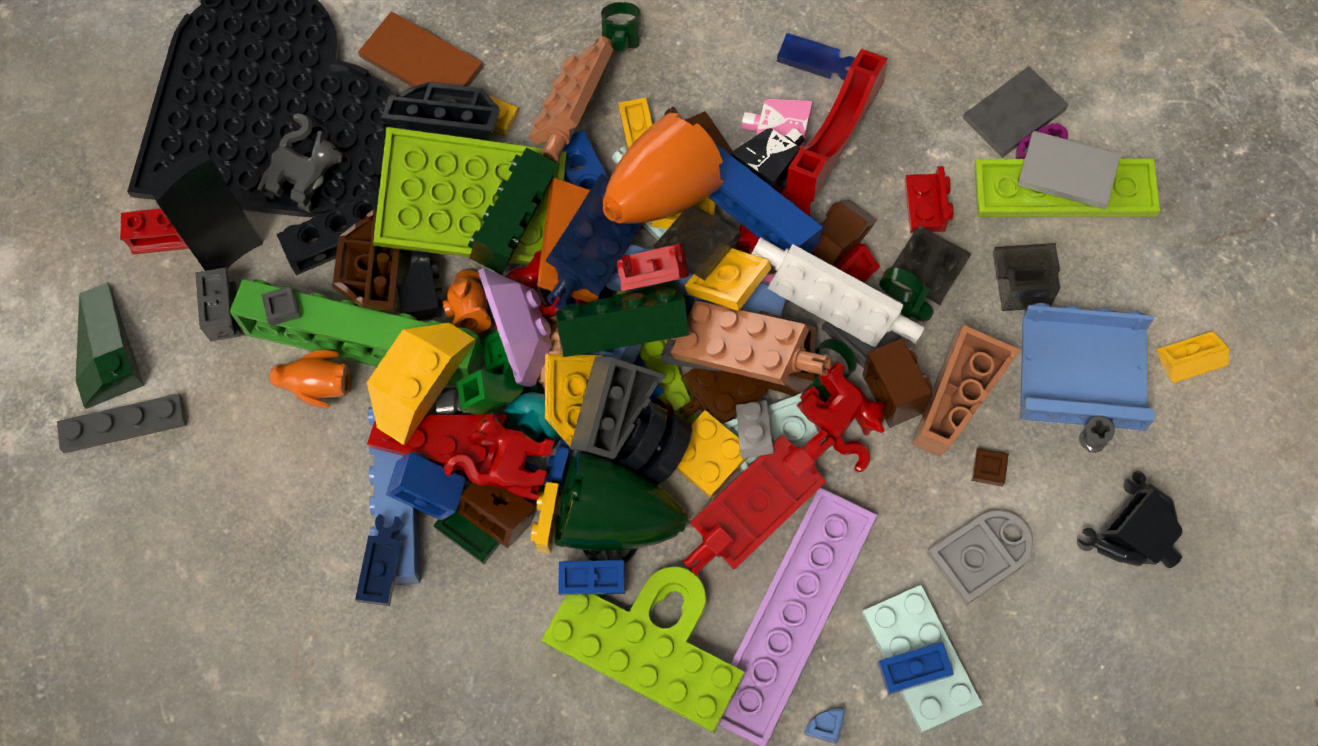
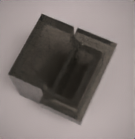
M1056 243L994 247L993 259L1001 310H1026L1028 305L1045 303L1051 307L1060 290L1058 277L1060 266Z

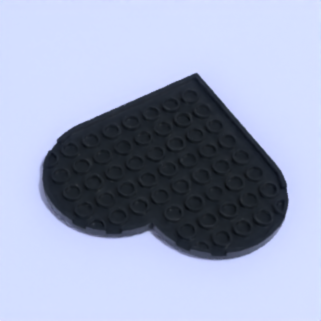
M200 0V6L191 14L186 13L178 24L170 42L127 190L131 197L155 200L145 176L205 149L242 210L313 217L316 214L336 209L344 202L364 197L372 190L380 189L371 148L385 146L386 129L391 126L384 123L381 116L389 95L393 93L382 80L379 81L367 69L352 63L339 61V41L336 29L328 12L318 0ZM295 114L307 115L311 119L313 127L311 133L304 140L291 144L292 150L310 158L317 133L322 131L324 138L333 143L343 155L340 163L333 165L327 170L323 184L312 195L310 199L313 205L311 213L299 209L298 202L290 198L294 184L287 181L282 185L284 192L281 197L275 196L272 199L261 195L257 190L264 172L271 165V155L279 147L281 139L285 134L298 131L301 128V125L293 120Z

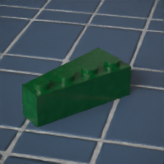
M527 147L522 156L516 154L509 167V171L512 174L508 181L503 179L495 194L498 197L494 206H488L482 218L483 226L480 231L476 230L468 244V247L472 248L469 259L503 275L556 173L558 163Z
M674 280L580 305H566L561 310L555 311L563 357L689 336L685 299Z

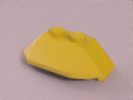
M450 323L403 329L367 381L377 428L405 446L476 339Z

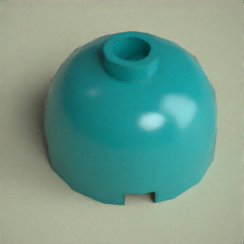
M535 392L524 393L513 400L505 409L503 415L508 417L506 429L521 431L536 442H541L545 438L554 441L553 448L560 441L561 436L545 419L544 394Z

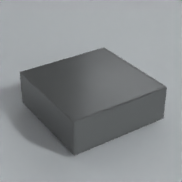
M292 286L261 294L267 321L270 326L301 318L295 290Z

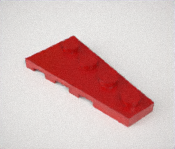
M425 415L405 446L379 430L375 420L367 442L369 448L405 456L410 452L425 455L429 461L444 466L446 459L450 455L457 452L466 453L475 460L480 472H487L490 469L497 449L496 446H482L468 441L469 435L475 432L478 423L485 415ZM496 415L499 423L506 427L507 415ZM458 465L455 468L457 470L465 471L464 467L461 465Z

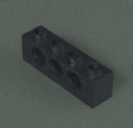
M379 189L372 190L366 196L357 200L344 202L338 208L329 212L316 214L310 220L301 224L288 226L284 231L276 234L296 276L336 259L339 236L355 223L362 220L369 212L377 210ZM341 226H346L342 231H335ZM318 238L314 243L308 244L311 239Z

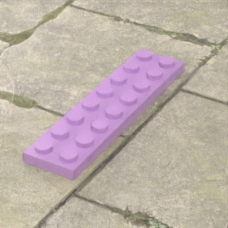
M822 488L817 490L731 662L732 666L744 671L746 675L719 727L756 746L767 745L876 520V514Z

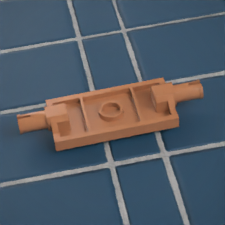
M605 36L597 38L594 45L589 46L582 54L576 57L571 55L562 63L561 67L563 69L552 83L553 89L550 95L543 101L544 107L541 113L533 121L534 127L529 138L536 145L545 141L546 144L541 155L556 163L564 146L570 142L575 127L578 126L614 50L609 38Z
M697 300L687 317L689 336L671 339L676 341L670 352L674 359L785 385L789 374L794 372L798 373L803 370L826 376L828 370L823 368L830 369L831 367L830 356L807 352L804 348V341L809 332L806 324L743 310L737 311Z

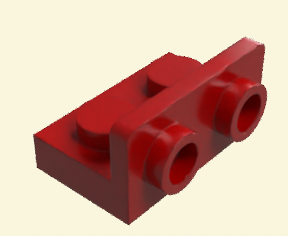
M937 166L935 174L906 175L904 182L910 233L945 232L949 220H953L954 210L953 203H948L947 199L951 184L950 177L945 176L944 166Z

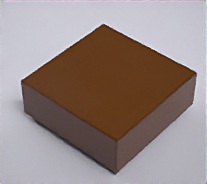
M977 448L971 481L1003 487L1006 479L1009 454Z

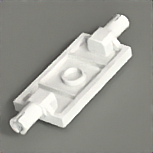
M760 237L751 253L752 255L768 259L770 264L776 267L774 270L777 272L767 289L875 348L886 332L893 331L915 344L924 330L925 326L919 325L900 314L903 304L792 244L790 249L786 248L784 251Z

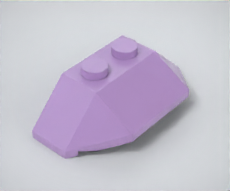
M482 268L478 272L509 364L512 367L516 384L532 387L536 384L545 363V354L549 353L552 346L549 337L551 333L550 326L547 320L542 317L539 308L541 305L540 297L533 288Z

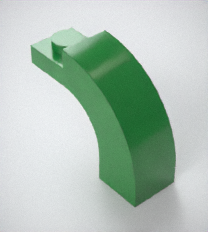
M498 330L481 339L486 371L480 369L457 381L462 411L475 415H485L512 402L523 391L524 386L516 384L514 373L509 364Z

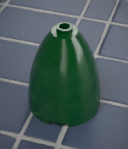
M577 450L576 457L572 456L561 492L562 500L559 514L562 516H558L556 519L555 545L590 551H624L643 548L675 538L678 532H683L687 522V514L683 513L682 506L667 491L641 473L610 459Z

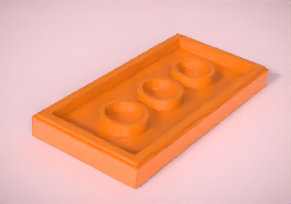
M553 178L549 185L537 283L538 287L551 291L558 282V274L556 268L545 260L590 191ZM579 289L574 291L571 297L585 302H592L598 300L599 295L596 296L587 289Z

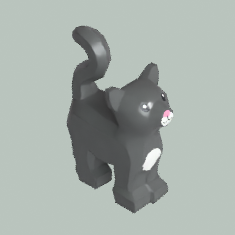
M295 114L293 120L299 123L301 128L298 131L285 134L281 139L279 147L271 155V165L264 172L257 190L261 195L272 199L275 196L281 197L284 192L282 185L287 181L294 184L290 198L298 202L299 209L311 213L313 209L310 201L312 195L323 184L327 170L333 165L340 163L343 155L333 143L324 138L322 131L317 133L310 158L292 150L291 144L304 140L311 133L313 127L311 119L307 115Z

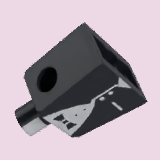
M767 128L732 152V157L742 165H746L751 172L764 182L769 183L773 189L781 194L787 185L788 168L800 150L799 146L805 140L803 135L794 128L785 136H782L772 128Z

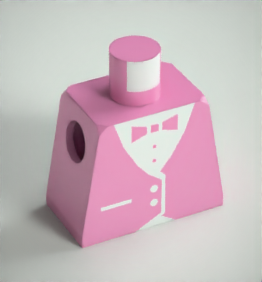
M767 99L764 101L761 115L744 112L741 129L755 131L758 135L767 128H772L782 136H785L794 128L803 135L805 140L811 116L812 101Z

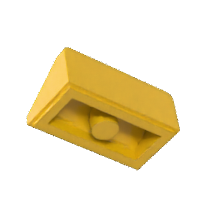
M1214 331L1157 349V354L1172 383L1201 375L1229 364L1230 348Z

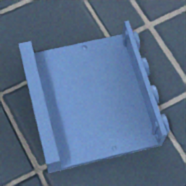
M1045 303L1028 305L1022 317L1020 420L1086 426L1091 418L1104 416L1117 429L1146 431L1154 422V409L1147 408V329L1153 322L1154 316L1143 315L1142 312L1138 311L1116 313L1106 308L1093 311L1082 310L1078 306L1059 308L1050 307V305Z

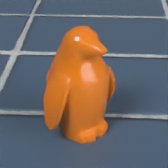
M462 269L456 274L454 281L449 287L448 300L443 301V307L448 318L455 316L452 325L457 328H467L476 334L482 335L485 330L491 327V318L488 316L487 296L480 284L482 281L479 272Z
M316 350L304 355L295 362L276 364L269 373V381L277 388L286 389L304 403L318 408L327 409L330 407L328 403L319 399L342 397L351 391L350 368L343 363L328 361V359L339 356V353L335 351Z

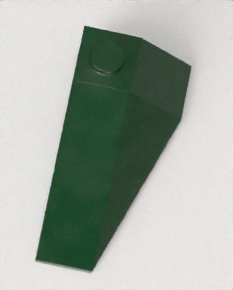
M108 282L79 293L75 381L85 409L144 386L111 286Z

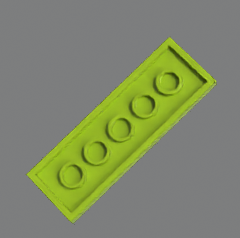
M1154 158L1119 159L1106 209L1017 186L1024 159H976L974 163L978 217H1157L1160 213Z

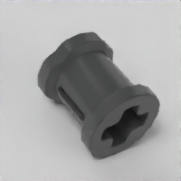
M1104 416L1093 417L1087 422L1086 427L1080 433L1079 442L1089 452H1100L1113 438L1115 427Z

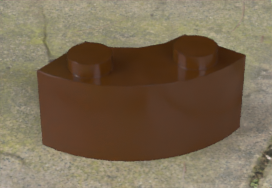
M850 200L839 201V203L835 202L828 210L827 218L820 224L823 229L818 247L810 252V254L835 266L864 239L877 220Z

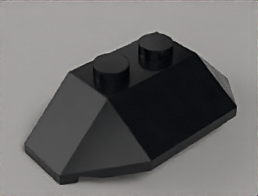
M426 82L411 87L400 94L398 92L390 94L381 119L393 128L484 140L492 135L500 109L483 88Z

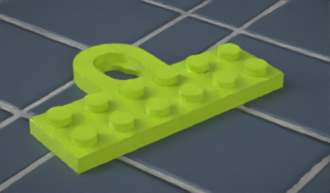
M681 567L663 568L650 576L629 612L594 594L566 595L541 639L543 644L715 734L746 675L744 671L689 643L705 613L707 597L700 579L693 572ZM670 593H680L684 598V602L681 607L682 616L676 625L664 629L654 625L651 621V612L655 605L664 601Z

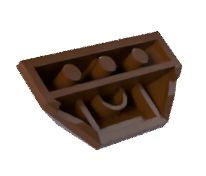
M372 210L366 215V218L355 223L339 236L332 287L360 307L393 311L399 249L373 246L377 210Z

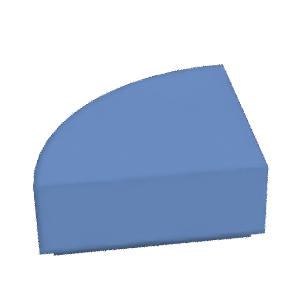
M831 709L820 713L809 723L804 735L837 744L846 710Z

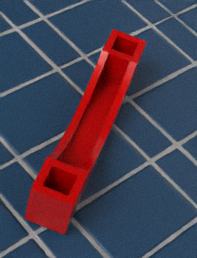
M862 48L860 49L849 67L840 92L824 123L811 141L800 148L790 164L786 192L814 202L884 83L888 58Z

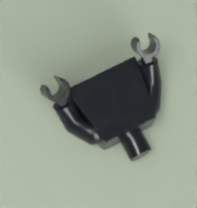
M1136 471L1133 473L1132 479L1138 484L1125 479L1123 487L1132 496L1100 533L1104 538L1102 540L1098 539L1097 533L1093 529L1085 528L1082 533L1090 536L1093 541L1085 543L1077 539V545L1084 551L1097 548L1099 554L1120 563L1141 566L1143 564L1156 565L1161 561L1167 568H1172L1182 559L1180 552L1173 546L1182 535V527L1178 523L1174 501L1153 484L1147 485L1145 483V475L1140 471Z

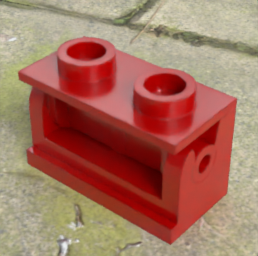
M161 208L121 213L120 240H124L130 248L132 255L189 249Z

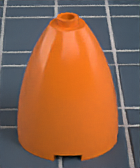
M679 113L664 115L633 142L617 164L604 194V214L609 220L617 223L637 224L668 218L702 202L719 190L724 182L720 178L719 168L723 160L716 144L698 123L692 126L687 121L681 119Z

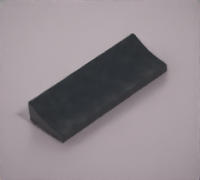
M206 149L145 176L156 203L205 271L225 267L228 269L243 255L262 245L258 234Z

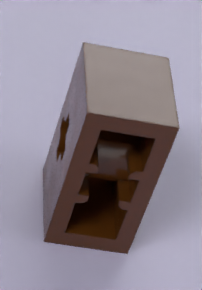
M474 482L461 494L458 513L507 548L531 525L535 506L525 498L517 497L505 489L489 485H478Z

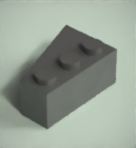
M595 356L570 449L608 459H615L635 427L633 423L643 408L646 409L651 401L649 399L658 383L663 382L666 375L613 357Z

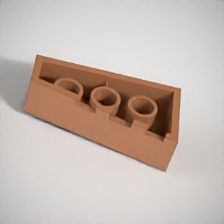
M963 325L952 338L913 438L912 445L941 457L957 439L976 410L984 402L992 388L1021 350Z

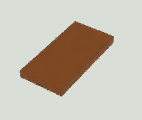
M392 11L358 51L360 58L411 87L426 82L469 86L483 69V63Z

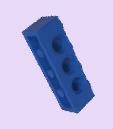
M582 130L574 133L570 142L562 150L566 151L564 181L585 189H591L601 173L606 177L607 175L585 131ZM575 166H582V167H583V168L580 169V170H573V169H572V168L575 167Z

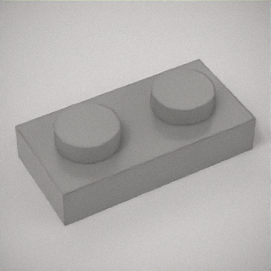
M767 400L736 405L742 459L774 454Z

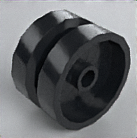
M650 401L646 409L643 408L633 423L635 427L618 452L617 462L634 471L641 468L642 475L659 484L672 475L682 460L690 442L692 426L690 422L675 414L668 416L666 409Z

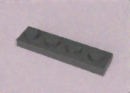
M180 394L57 421L59 448L63 453L186 426L183 398Z

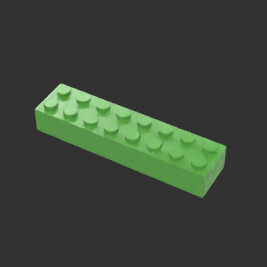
M242 279L230 310L231 315L246 336L312 352L316 350L335 351L339 353L337 358L374 367L379 365L403 329L443 324L438 321H429L428 323L417 321L415 317L402 313L396 316L388 314L385 310L359 307L356 303L349 300L337 302L330 300L327 296L320 293L308 295L293 288L301 318L270 326L267 321L261 294L283 288L274 287L261 279H254V282ZM467 328L459 329L475 338L476 341L447 384L457 386V381L483 369L485 363L479 336Z

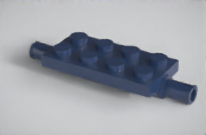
M602 173L545 260L556 268L558 274V282L547 298L548 302L552 305L556 298L559 297L560 299L555 305L558 309L566 306L573 292L579 289H587L596 296L600 294L615 270L617 260L622 258L642 224L617 223L606 217L603 212V198L610 179Z

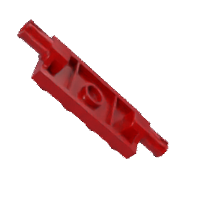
M821 428L802 448L800 446L796 448L784 435H780L773 442L774 454L758 456L689 522L703 537L701 539L703 542L687 558L682 560L684 565L689 568L698 559V562L689 569L697 576L717 556L718 558L721 557L735 570L826 482L817 472L815 461L835 444L833 438L829 437L820 444L828 435Z

